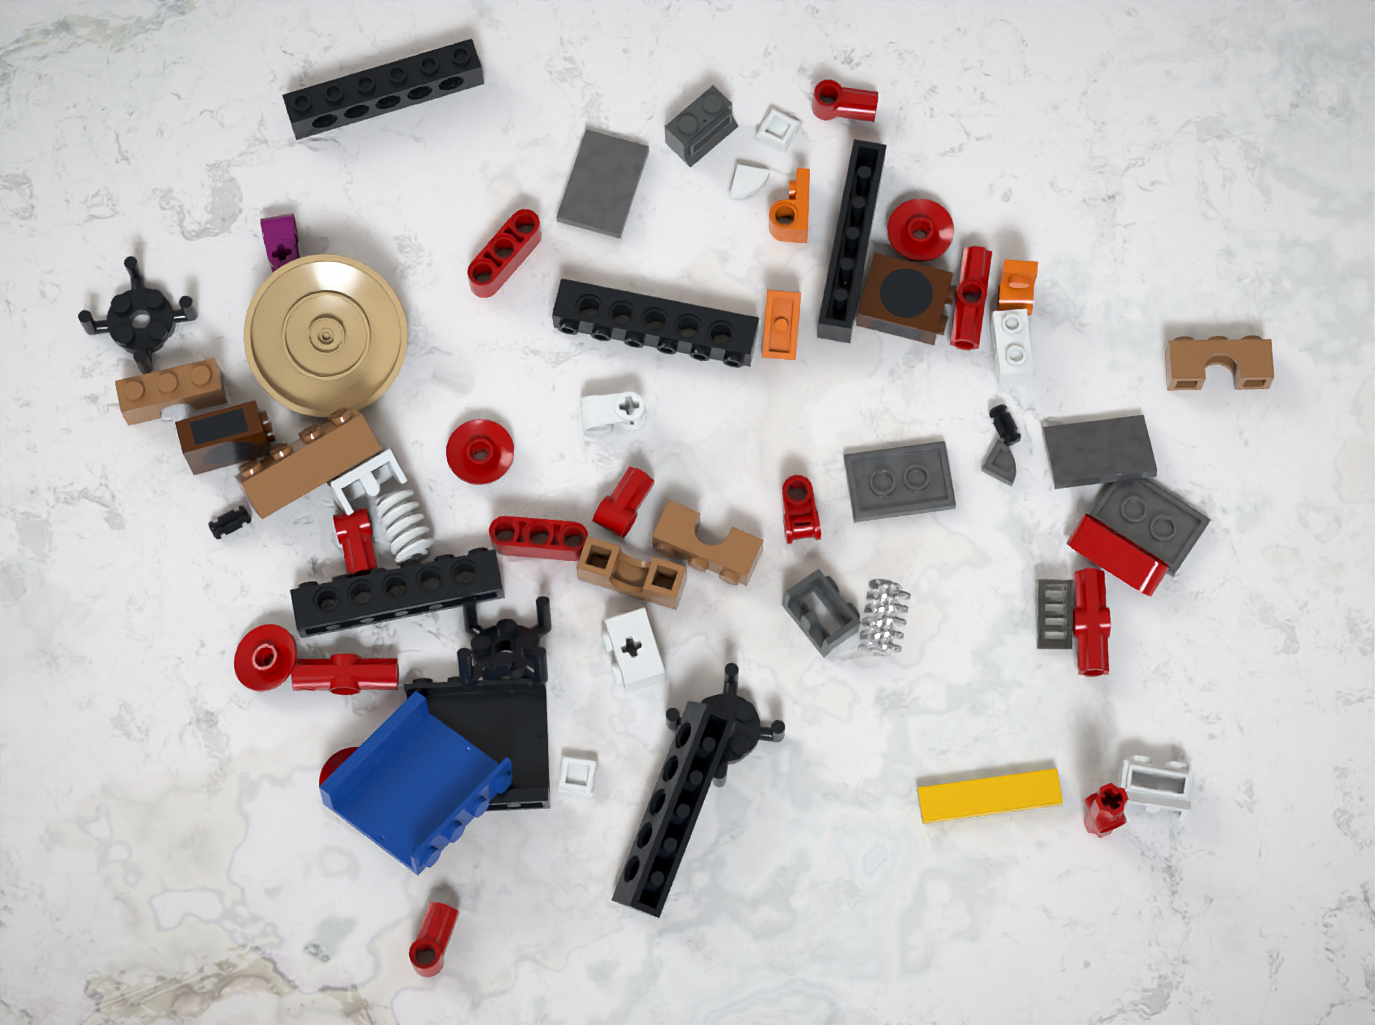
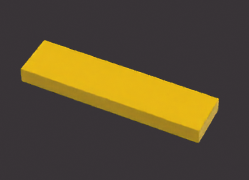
M1057 768L917 788L922 824L1063 804Z

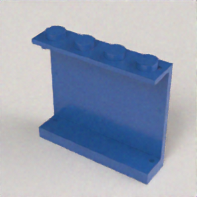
M415 691L319 786L323 804L418 876L426 867L430 868L437 862L441 851L450 842L454 843L462 836L465 827L474 817L479 818L488 808L489 802L498 793H503L508 789L512 782L513 771L511 759L506 757L500 764L431 715L426 698Z

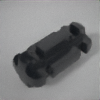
M1001 404L992 408L989 416L994 418L993 424L1000 438H1004L1003 443L1007 446H1012L1020 441L1021 434L1017 433L1016 429L1018 428L1010 412H1006L1007 406Z
M243 505L238 506L239 510L237 511L232 509L217 517L218 521L213 523L211 520L208 523L209 529L216 539H221L220 535L224 533L227 536L242 528V523L244 522L247 524L251 522V517Z

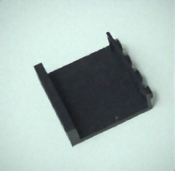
M455 676L448 678L447 682H433L430 678L414 679L412 684H404L407 699L415 691L426 698L431 715L500 764L506 757L511 759L512 782L506 791L498 793L489 802L485 812L550 809L546 683L538 684L528 676L511 681L510 679H503V676H499V681L482 677V680H476L470 685H463L460 682V677Z

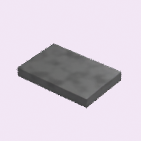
M586 129L557 214V222L621 239L649 154V146Z
M1144 415L1049 426L1042 429L1054 489L1157 477V466Z
M945 441L845 454L843 457L854 523L956 508Z
M1146 478L1111 482L1089 514L1170 566L1167 574L1174 577L1211 521L1202 513Z

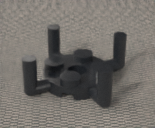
M129 256L124 260V266L130 276L131 290L118 294L112 299L107 320L95 321L88 310L79 312L78 319L88 335L110 333L117 345L133 354L140 372L147 374L153 370L151 353L161 349L167 339L172 337L176 323L194 321L198 317V312L190 296H182L179 300L181 309L173 310L170 302L161 291L145 288L144 276L135 257ZM144 314L150 317L149 324L144 328H135L132 325L133 320L138 315Z
M541 596L536 599L537 624L531 628L518 625L515 620L507 618L499 620L496 625L484 629L478 624L476 600L469 597L462 601L465 631L473 637L470 642L471 650L461 648L457 651L459 677L463 685H470L482 676L499 681V676H510V681L528 676L538 684H545L548 681L546 649L541 647L540 638L549 633L552 628L550 600L548 597ZM510 650V651H513V652H512V653H509V652H502V651Z
M728 663L725 666L723 694L713 695L701 701L703 704H708L736 717L734 722L735 733L727 740L712 780L716 787L725 785L728 765L735 764L752 753L759 740L781 742L785 737V724L783 721L775 720L771 727L760 726L759 716L753 704L737 696L739 668L735 663ZM669 708L666 711V725L671 730L677 731L682 718L678 709Z

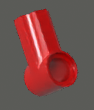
M823 80L815 87L811 104L812 112L818 119L824 121L841 117L874 122L878 92L841 87L836 81ZM829 97L834 102L825 103L820 98Z
M629 466L611 496L607 495L601 501L592 521L623 539L631 530L637 518L638 509L655 484L654 480L644 471Z
M367 507L355 509L350 515H347L345 512L333 515L339 544H342L347 572L352 577L366 575L368 570L378 568L371 540L373 531Z
M430 901L416 941L409 948V958L417 974L422 977H432L442 970L444 955L459 917V910L444 903ZM429 950L436 953L434 960L429 964L417 962L418 956L423 951Z

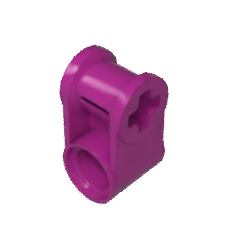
M293 213L260 219L263 241L272 273L281 266L300 258L298 249L299 238Z

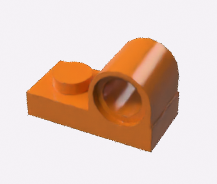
M797 168L796 180H789V199L779 200L770 208L769 231L773 238L778 241L807 243L810 169ZM788 217L792 219V222L784 225L780 224L777 219Z
M1004 259L998 284L997 311L1027 309V315H1032L1034 285L1038 273L1037 261Z
M767 289L762 358L796 360L801 292Z

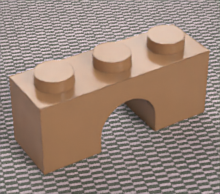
M1250 335L1238 340H1228L1225 336H1213L1207 340H1194L1192 337L1182 336L1169 340L1165 351L1167 391L1201 390L1206 379L1205 368L1211 365H1222L1232 372L1235 390L1269 389L1274 379L1272 339H1262L1260 336Z
M215 358L115 381L120 411L128 426L160 419V411L172 405L189 404L193 406L194 410L228 403L222 373Z
M668 500L652 534V546L656 547V551L667 558L674 559L675 556L688 561L687 564L700 572H706V570L719 574V578L728 584L737 586L740 583L747 586L763 552L764 540L731 527L727 538L722 543L717 545L704 544L696 536V532L701 524L700 513Z
M587 536L576 567L578 580L677 610L687 581L686 566L653 557L651 562L641 561L623 553L621 546Z

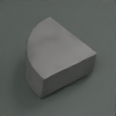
M998 439L982 467V472L1012 487L1016 476L1015 460L1009 447Z

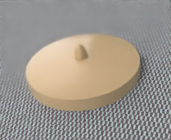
M309 255L281 266L257 289L245 317L244 347L249 366L255 378L263 389L280 404L309 416L328 417V415L342 407H346L347 410L353 408L359 411L375 402L395 381L403 365L407 350L408 330L406 317L395 291L371 267L341 255Z

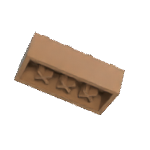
M342 407L328 415L330 421L322 426L317 427L316 424H313L298 433L300 438L289 445L284 441L268 450L270 456L258 462L255 458L241 465L238 468L240 473L234 477L254 512L261 519H264L381 451L382 448L362 413L353 408L347 410L346 407Z

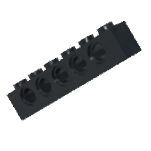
M468 39L283 94L282 97L295 138L299 140L483 85L484 78L473 40Z
M563 278L560 281L552 313L554 328H558L560 332L576 335L579 332L589 334L592 338L599 341L614 339L624 341L626 345L634 348L649 346L657 348L659 352L673 355L676 352L689 354L691 358L699 361L719 360L723 361L725 365L734 368H740L743 365L751 367L759 331V317ZM587 308H593L598 311L592 317H586L581 314ZM618 315H627L631 318L623 324L614 321ZM658 321L663 324V327L658 330H651L647 325L650 322ZM684 328L696 330V334L690 337L683 336L679 332ZM718 334H724L730 339L725 343H717L713 340V337Z
M485 547L472 549L468 552V555L454 557L452 554L440 555L434 558V561L422 564L419 561H409L401 564L400 568L392 570L374 568L368 570L366 575L352 577V575L348 574L339 575L332 578V582L318 584L316 581L304 582L299 584L298 588L290 590L296 629L301 638L462 607V601L469 597L474 598L476 604L505 598L495 549L488 550ZM464 571L474 574L473 579L468 583L458 582L456 580L457 576ZM429 578L440 580L439 586L433 590H427L422 587L423 583ZM395 585L406 587L405 592L398 597L389 595V590ZM367 591L372 594L371 599L366 603L355 602V597L360 592ZM328 598L338 600L337 605L333 609H321V604L324 600Z
M687 702L611 901L641 913L660 918L734 725L735 716L708 704Z

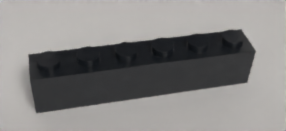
M856 139L853 141L818 320L817 338L850 343L884 169L887 147L885 144Z

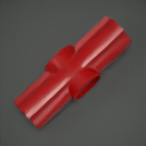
M972 246L963 249L950 345L955 346L957 349L968 351L979 349L992 251L987 250L985 247ZM966 294L976 295L979 298V300L976 302H968L963 298V296Z
M1084 568L1074 572L1075 607H1073L1072 630L1073 637L1077 638L1078 675L1099 677L1109 673L1108 638L1110 637L1111 630L1110 609L1106 607L1104 571L1097 568Z
M347 653L332 655L330 659H297L295 667L291 672L293 691L329 690V692L338 695H355L360 693L361 690H398L399 661L398 658H362L359 655Z
M1113 783L1101 786L1098 792L1084 799L1088 809L1084 825L1088 833L1096 834L1099 838L1110 835L1114 829L1128 822L1124 814V807L1129 799L1124 788H1119Z

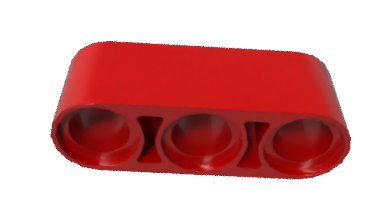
M530 209L516 211L470 263L467 275L471 291L476 296L488 298L497 293L540 243L542 237L539 217L534 211ZM525 225H529L534 228L531 232L521 233L518 231L519 228ZM501 250L513 252L505 258L497 256ZM481 274L491 276L486 282L475 280Z
M1084 513L1066 542L1076 552L1150 597L1170 568L1167 563L1086 513Z
M499 516L490 524L489 536L492 547L497 553L502 555L579 561L588 531L584 525L575 521ZM503 530H509L514 533V536L508 541L497 539V535ZM537 533H544L549 536L547 541L542 544L533 543L531 538ZM571 536H578L583 539L582 543L577 547L567 546L565 541Z

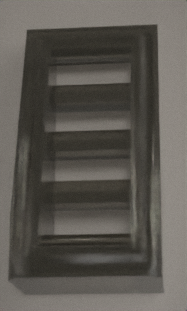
M1035 580L1037 649L1072 650L1073 580ZM1046 591H1063V598L1045 597ZM1045 604L1063 605V611H1045ZM1045 618H1063V625H1045ZM1045 632H1064V639H1045Z

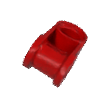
M802 475L790 476L782 486L781 498L786 544H792L793 540L814 538L816 541L821 540L820 521L815 506L813 486L807 477ZM800 488L806 493V497L801 500H794L789 497L788 492L791 489Z

